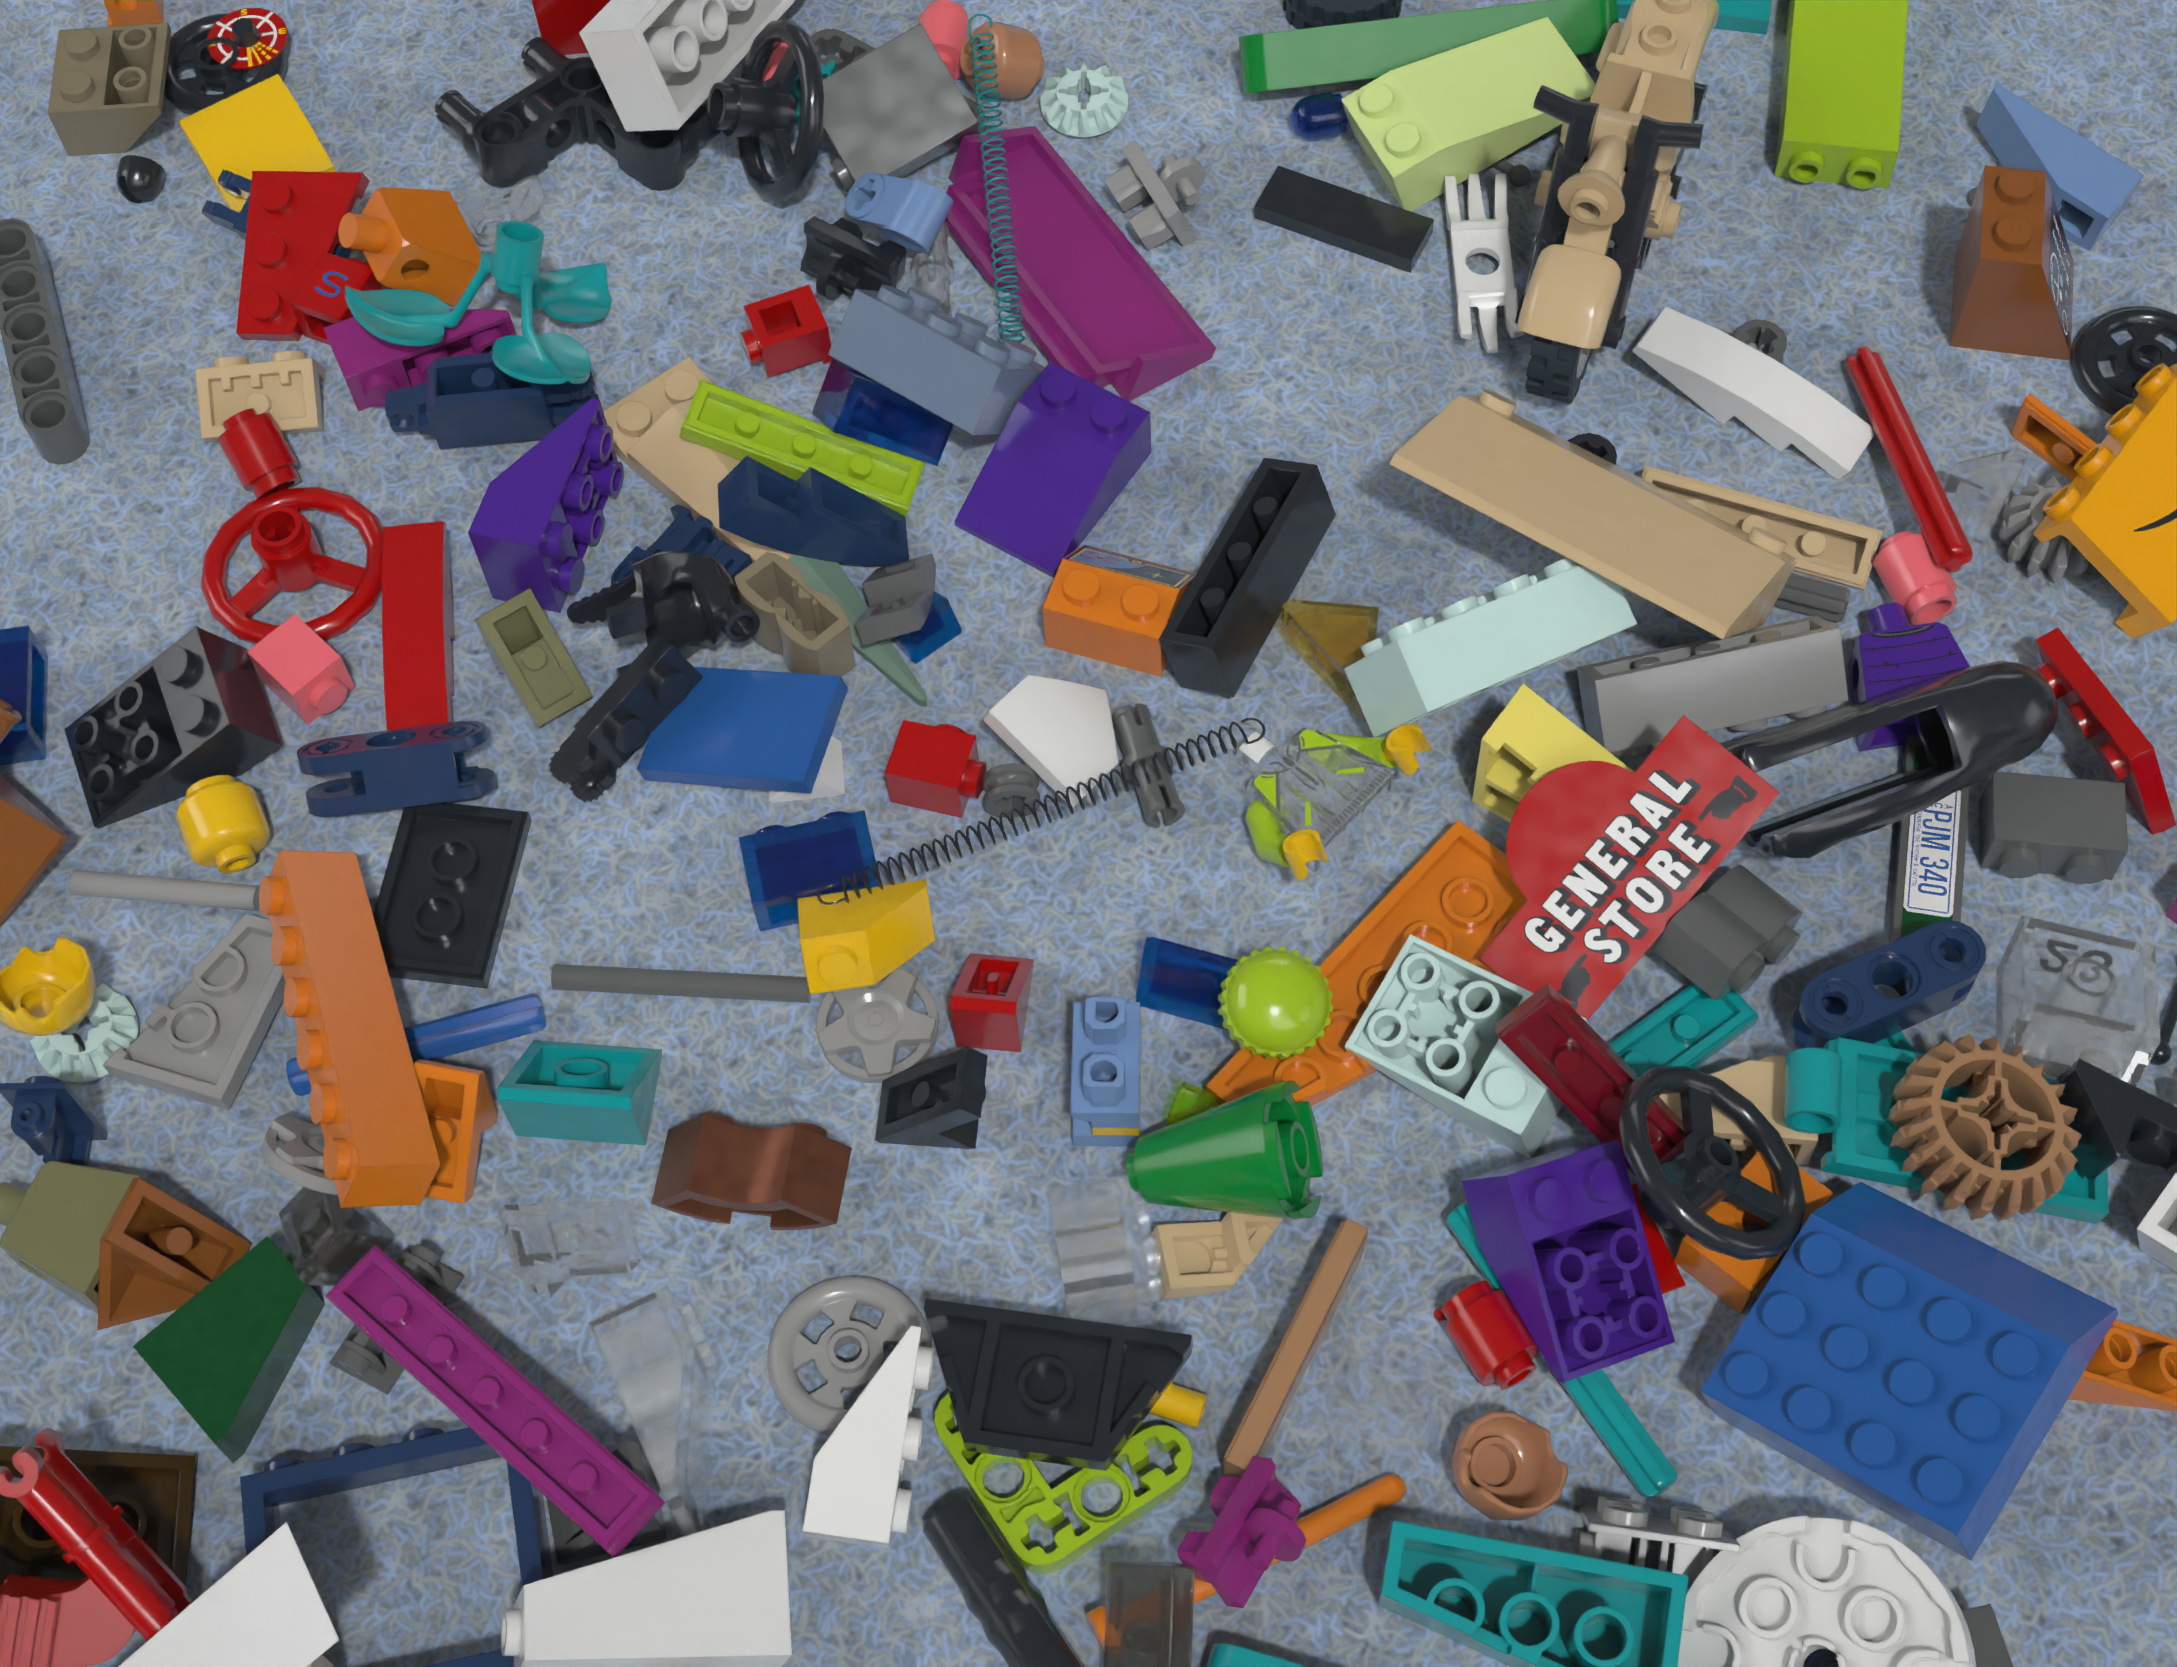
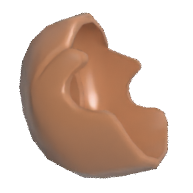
M1489 1411L1461 1429L1452 1457V1473L1460 1494L1469 1505L1492 1520L1522 1521L1539 1514L1559 1500L1568 1476V1465L1560 1462L1552 1450L1550 1431L1535 1423L1528 1422L1524 1417L1514 1412Z

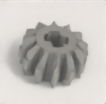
M2054 475L2045 482L2044 486L2029 481L2021 489L2019 495H2014L2012 500H2009L2002 514L2004 519L1999 530V543L2009 546L2007 552L2008 563L2026 560L2028 562V578L2036 574L2041 568L2047 570L2053 583L2062 578L2065 571L2079 578L2087 570L2090 563L2064 536L2059 535L2041 543L2033 535L2035 529L2047 515L2042 510L2043 506L2052 495L2063 488Z

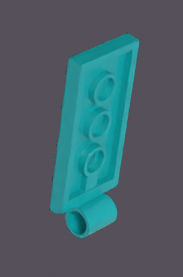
M1838 1037L1828 1041L1823 1049L1802 1048L1794 1050L1786 1056L1785 1125L1801 1133H1832V1152H1827L1821 1158L1820 1171L1921 1190L1922 1182L1925 1178L1919 1170L1901 1172L1904 1165L1903 1162L1910 1155L1906 1150L1890 1146L1893 1140L1892 1136L1900 1128L1886 1119L1889 1116L1890 1109L1897 1103L1891 1096L1894 1093L1895 1085L1907 1073L1906 1068L1918 1056L1923 1057L1925 1054ZM2043 1077L2049 1085L2056 1080ZM1954 1086L1943 1088L1941 1099L1954 1102L1958 1097L1965 1098L1967 1096V1087ZM2013 1153L2008 1158H2002L2001 1170L2022 1169L2025 1155ZM2077 1161L2074 1164L2073 1171L2064 1178L2063 1188L2051 1199H2044V1203L2033 1211L2093 1224L2099 1223L2109 1215L2107 1169L2090 1181L2083 1174ZM1935 1189V1190L1932 1192V1193H1937V1194H1942V1195H1944V1194H1943L1942 1192H1940L1938 1189Z

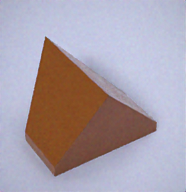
M133 1178L100 1238L97 1330L179 1309L246 1254L251 1243L140 1178Z

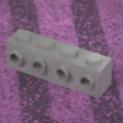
M1817 615L1751 629L1726 639L1714 637L1577 667L1586 734L1615 757H1631L1644 753L1647 750V744L1661 742L1683 715L1706 733L1707 731L1729 727L1734 731H1749L1766 726L1768 724L1767 718L1785 714L1795 718L1814 717L1828 711L1827 705L1849 701L1840 627Z

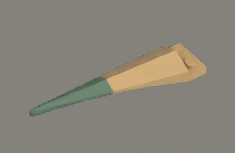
M690 357L682 360L603 411L607 426H610L613 430L614 450L631 470L677 505L690 509L694 518L697 519L702 515L710 519L717 536L729 545L749 554L753 562L766 552L780 555L792 562L803 574L808 588L828 595L843 609L849 621L853 649L919 706L927 707L926 693L889 638L862 645L854 622L868 609V606L838 562L789 554L751 542L719 527L717 484L742 460L679 437L681 426L700 380L712 383Z

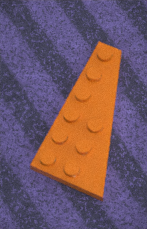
M1457 820L1319 966L1322 970L1321 975L1329 981L1327 985L1328 990L1333 993V997L1330 999V1003L1333 1005V1011L1329 1014L1331 1022L1324 1028V1036L1315 1040L1316 1044L1310 1049H1304V1052L1300 1055H1291L1284 1060H1280L1279 1057L1267 1060L1263 1055L1256 1057L1251 1054L1250 1050L1240 1049L1206 1085V1097L1219 1106L1276 1082L1291 1080L1295 1081L1300 1087L1299 1090L1292 1093L1295 1102L1308 1101L1312 1107L1378 1071L1370 1064L1347 1051L1344 1046L1410 934L1501 977L1480 960L1479 957L1527 901V898L1511 876L1506 854L1460 820Z

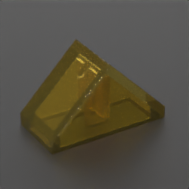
M1296 599L1289 600L1282 605L1281 638L1360 719L1364 714L1344 668L1364 658L1361 646L1377 638L1379 607Z

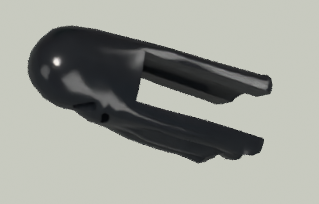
M1996 661L1913 684L1870 700L1756 733L1735 742L1721 744L1754 772H1758L1913 715L1918 734L1929 761L1928 765L1752 825L1744 835L1747 845L1756 847L1762 855L1767 857L1780 855L1789 858H1811L1839 842L1890 825L1927 809L1954 792L1973 784L1984 782L2002 767L2019 762L2039 750L2052 733L2058 719L2057 699L2052 687L2040 674L2026 665L2010 661Z

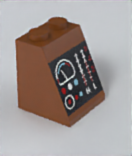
M1985 165L1955 254L1949 346L2069 360L2071 355L2074 262L2047 174L2041 171Z

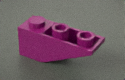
M467 309L457 326L452 328L444 327V338L440 343L425 346L399 345L382 340L367 331L355 317L323 328L358 412L372 406H385L386 392L414 387L427 382V366L436 358L491 353L492 346L497 339L516 335L508 310Z

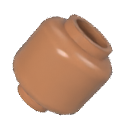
M985 22L971 34L973 37L981 33H991L994 35V39L990 43H993L995 48L989 52L996 54V58L991 61L995 62L997 67L991 71L998 73L997 78L993 80L997 81L999 86L992 90L1000 92L998 98L1020 100L1031 92L1043 75L1044 58L1037 37L1025 28L1002 22H993V26L990 28V22ZM968 35L961 48L960 65L969 86L975 90L973 57L971 55L972 47L970 46L971 38ZM983 35L975 39L988 40L991 39V36ZM973 40L974 47L980 44V42H976ZM982 45L977 47V49H990L992 45ZM974 50V55H975V56L978 55V54H980V53H982V52H979V51ZM985 54L977 58L990 59L993 55ZM975 59V65H976V66H977L978 64L984 62V61H978V60ZM984 64L979 66V68H992L994 64ZM976 69V74H977V75L980 74V73H982V72H984V71H981V70ZM987 73L979 77L991 78L994 77L995 74ZM977 78L976 81L979 85L980 83L988 80H981ZM986 83L981 85V87H994L996 83ZM978 88L977 91L978 93H982L987 90ZM995 92L985 93L986 95L990 96L997 95V93Z

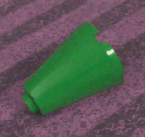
M1282 1081L1141 1136L1136 1142L1135 1150L1130 1152L1127 1157L1126 1168L1130 1186L1135 1192H1140L1143 1199L1149 1204L1293 1220L1311 1218L1319 1208L1321 1195L1309 1197L1310 1178L1323 1177L1321 1144L1312 1108L1308 1101L1295 1102L1292 1093L1300 1089L1295 1081Z

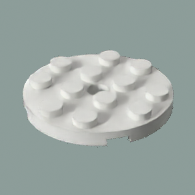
M1806 1515L1789 1517L1754 1528L1736 1539L1741 1545L1740 1553L1721 1550L1701 1571L1686 1595L1678 1667H1803L1808 1655L1817 1649H1829L1837 1655L1836 1659L1839 1667H1976L1974 1647L1969 1628L1953 1594L1940 1576L1925 1560L1885 1532L1854 1520L1810 1518Z

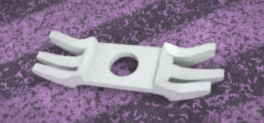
M1478 173L1468 174L1467 220H1461L1455 176H1444L1447 231L1450 233L1457 297L1458 332L1461 338L1471 340L1470 307H1477L1478 328L1482 344L1487 353H1497L1496 306H1504V325L1510 337L1516 338L1524 335V332L1517 329V324L1515 323L1518 297L1517 288L1514 285L1508 233L1509 217L1507 213L1506 173L1495 174L1493 219H1487L1485 215ZM1485 253L1496 258L1499 267L1491 274L1480 275L1472 272L1467 267L1466 261L1474 254Z

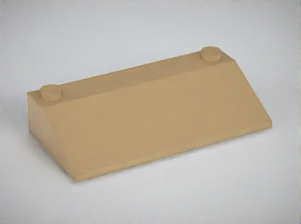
M1483 389L1481 396L1459 395L1399 448L1391 459L1390 465L1721 639L1729 638L1765 624L1798 561L1796 557L1784 552L1787 542L1782 538L1758 527H1753L1749 534L1514 414L1513 411L1517 405L1515 402L1487 389Z

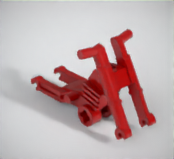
M45 1428L35 1437L36 1445L43 1448L45 1457L42 1459L41 1455L29 1446H24L13 1455L12 1461L18 1472L24 1476L23 1478H17L12 1475L7 1467L1 1466L0 1494L5 1497L16 1498L66 1552L62 1558L68 1564L74 1561L87 1577L76 1581H58V1579L54 1578L39 1579L40 1577L36 1576L21 1577V1575L10 1574L4 1580V1585H0V1667H87L100 1664L116 1656L125 1647L136 1630L148 1641L193 1603L187 1595V1587L120 1515L124 1512L121 1506L117 1504L113 1507L64 1453L65 1446L61 1436L53 1429Z

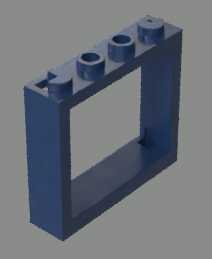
M469 1427L450 1432H444L438 1428H424L405 1434L402 1437V1442L380 1447L367 1443H355L335 1449L332 1452V1457L305 1463V1461L295 1458L269 1462L262 1467V1472L240 1477L246 1556L275 1532L274 1506L500 1458L501 1456ZM507 1462L523 1588L526 1584L552 1577V1560L543 1494ZM500 1649L423 1667H514V1656H502Z

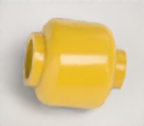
M229 775L208 777L191 785L186 791V798L178 806L176 818L188 853L194 863L204 867H218L219 872L225 874L239 872L253 865L256 861L255 855L266 847L271 836L262 806L254 788L241 781H235L234 777Z

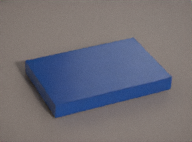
M694 667L703 676L702 679L660 725L650 733L637 766L638 772L647 781L811 794L848 687L841 676Z

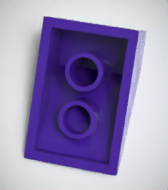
M1049 362L1017 402L954 520L955 526L1055 578L1062 558L1080 546L1151 454L1150 412Z

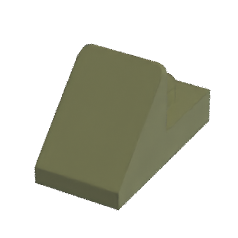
M530 588L474 619L498 673H505L536 727L542 726L592 697L591 692Z

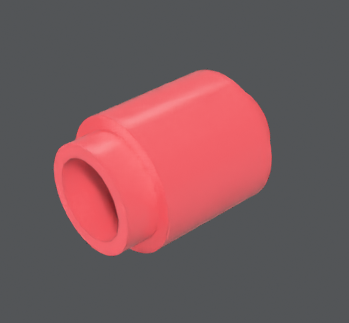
M937 0L930 3L920 14L917 25L919 23L922 24L952 78L956 81L964 74L960 65V54L963 43L969 35V18L966 10L960 4L951 0Z
M1903 531L1889 537L1881 544L1880 552L1875 557L1873 566L1893 603H1899L1903 606L1906 617H1909L1913 625L1936 622L1948 615L1956 607L1957 598L1954 595L1956 583L1945 568H1940L1936 565L1922 533L1913 534L1911 531Z

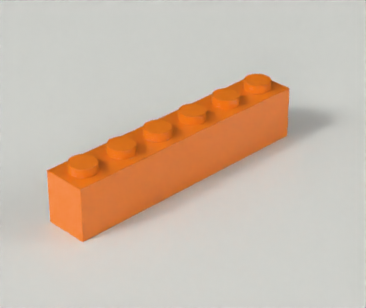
M280 850L271 875L263 877L261 881L259 906L263 915H269L273 930L271 939L272 960L276 966L282 967L286 983L283 997L286 1015L294 1017L298 1032L296 1046L297 1062L301 1070H307L312 1090L309 1102L311 1119L314 1124L321 1125L325 1141L323 1151L325 1176L328 1180H334L341 1208L421 1205L440 1166V1160L357 855L354 852Z

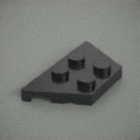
M927 1298L924 1305V1311L966 1451L1107 1471L1192 1354L1193 1339L1192 1335Z

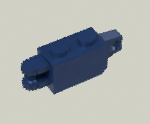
M484 353L436 358L427 366V382L414 387L386 392L385 413L393 432H419L420 434L434 435L439 449L543 439L557 425L564 422L591 398L599 400V396L595 394L593 389L595 383L592 372H590L589 379L582 384L568 382L562 384L531 383L505 374L495 365L492 354Z

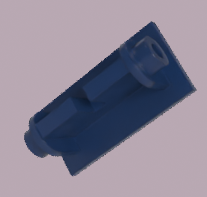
M32 1076L25 1079L24 1083H0L1 1095L13 1107L11 1117L13 1132L17 1137L24 1140L38 1156L43 1155L42 1161L44 1163L56 1161L86 1166L90 1140H107L108 1133L66 1082L49 1076Z

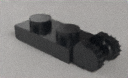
M656 636L573 726L575 730L561 744L560 750L554 752L555 755L550 758L551 763L548 765L550 766L549 771L552 773V776L563 784L568 782L571 785L570 790L573 792L572 794L579 800L581 799L583 802H592L594 799L598 800L600 795L603 796V791L608 790L616 781L617 767L620 768L649 737L650 733L660 725L703 676L672 644L662 636Z

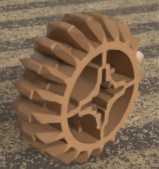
M1968 1034L1965 1037L1958 1038L1952 1045L1946 1040L1934 1045L1923 1057L1918 1056L1906 1068L1907 1073L1895 1085L1894 1093L1891 1095L1897 1103L1890 1109L1886 1120L1900 1128L1892 1136L1893 1140L1890 1146L1906 1150L1910 1155L1903 1162L1904 1165L1901 1172L1919 1170L1925 1178L1922 1182L1920 1194L1931 1193L1938 1189L1944 1194V1211L1956 1209L1964 1202L1971 1221L1983 1218L1990 1212L1999 1222L2010 1219L2017 1212L2024 1215L2025 1213L2035 1211L2044 1203V1199H2051L2063 1188L2064 1178L2073 1171L2074 1164L2078 1161L2071 1151L2078 1146V1141L2082 1135L2068 1127L2074 1120L2078 1109L2060 1104L2058 1098L2063 1094L2065 1084L2049 1085L2042 1077L2045 1072L2046 1062L2030 1066L2023 1061V1045L2010 1048L2006 1053H2003L1997 1036L1984 1039L1978 1045L1973 1037ZM1954 1086L1967 1087V1096L1965 1098L1958 1097L1954 1102L1941 1099L1943 1088ZM2013 1153L2025 1155L2022 1169L2001 1170L2002 1158H2008Z

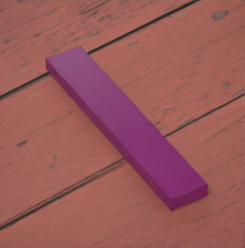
M376 1245L325 1295L337 1309L613 1558L618 1556L665 1504L664 1500Z

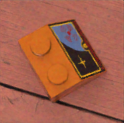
M1084 544L1062 558L1042 607L1046 647L1162 677L1168 659L1159 638L1197 573Z

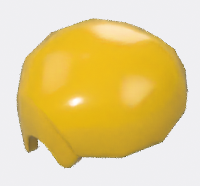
M67 937L57 938L54 947L45 952L32 950L28 946L22 947L11 965L0 971V1022L5 1027L16 1032L35 1036L57 1034L80 1024L88 1014L96 993L93 966L87 949Z

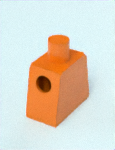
M381 187L374 191L361 214L347 213L343 216L339 225L338 235L341 245L345 248L362 250L377 281L382 285L393 289L426 292L435 295L446 304L456 306L480 265L482 253L451 193L448 191Z

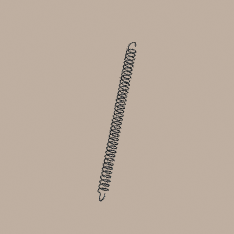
M1250 717L1241 721L1244 723L1245 721L1253 720L1262 726L1263 730L1260 737L1249 742L1241 726L1232 721L1229 729L1225 726H1220L1218 733L1210 730L1207 737L1202 734L1198 735L1197 742L1189 738L1186 742V747L1181 743H1177L1175 751L1167 747L1164 755L1156 751L1153 759L1149 756H1144L1142 764L1134 760L1132 769L1125 764L1121 767V773L1113 768L1110 772V778L1106 774L1101 773L1099 782L1092 777L1088 780V786L1081 781L1078 782L1077 791L1071 786L1067 787L1066 795L1057 790L1055 800L1049 795H1045L1044 804L1040 800L1034 799L1033 809L1024 803L1022 814L1018 809L1012 808L1010 817L1004 812H1001L999 821L991 816L988 826L984 822L979 821L977 831L974 827L968 825L966 836L962 831L956 830L955 841L950 835L945 834L943 839L944 845L935 838L932 842V849L929 845L922 844L921 854L912 847L910 849V859L905 853L900 852L898 856L899 864L893 857L889 856L887 867L881 861H877L876 873L872 867L866 865L864 870L865 878L858 870L853 872V881L849 876L843 874L842 887L845 898L834 902H825L821 899V892L828 887H832V884L821 888L817 898L825 905L836 904L844 900L846 903H849L845 886L846 878L860 899L861 895L858 889L856 873L863 880L869 894H872L867 869L872 872L880 889L883 890L879 864L887 873L892 885H895L890 859L898 868L903 880L906 881L901 855L905 857L914 875L917 876L913 860V850L919 856L925 870L928 872L929 868L925 859L924 846L930 851L937 867H940L935 842L940 845L948 862L951 863L946 842L947 837L951 840L959 857L962 859L963 856L958 843V833L966 841L971 854L974 853L970 842L969 828L975 833L982 849L985 850L980 832V824L989 833L993 845H996L991 826L992 819L1001 830L1004 840L1007 841L1008 838L1004 831L1002 815L1008 819L1015 835L1018 837L1019 833L1015 826L1013 811L1018 813L1025 825L1026 831L1029 832L1030 828L1025 817V806L1031 811L1037 826L1040 828L1041 824L1036 813V802L1043 808L1048 822L1052 823L1047 808V798L1053 802L1059 817L1063 819V814L1058 804V793L1067 802L1070 813L1074 814L1069 799V789L1077 796L1082 810H1085V805L1080 795L1081 784L1089 793L1092 804L1096 806V801L1091 791V780L1099 787L1103 800L1107 801V796L1102 787V776L1109 781L1115 797H1118L1117 789L1113 783L1114 771L1121 778L1125 791L1129 793L1128 785L1124 779V767L1132 774L1136 787L1140 788V783L1135 775V763L1142 768L1147 783L1151 784L1150 776L1146 771L1145 759L1151 761L1158 779L1161 780L1162 775L1156 762L1157 754L1165 761L1167 771L1172 776L1173 771L1167 759L1168 750L1174 754L1179 769L1183 771L1184 767L1178 756V746H1181L1186 751L1189 763L1194 767L1195 763L1189 752L1190 741L1197 747L1200 759L1205 763V756L1199 743L1201 737L1208 743L1212 757L1216 758V752L1210 740L1211 733L1216 735L1223 753L1227 754L1226 746L1221 738V729H1225L1228 732L1232 746L1237 750L1238 745L1232 734L1233 724L1241 731L1246 744H1252L1262 739L1266 731L1265 725L1257 718Z

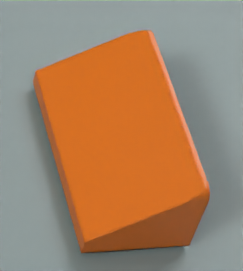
M2032 394L2024 398L2011 431L2012 437L2071 482L2078 474L2074 470L2077 461L2088 450L2098 445Z

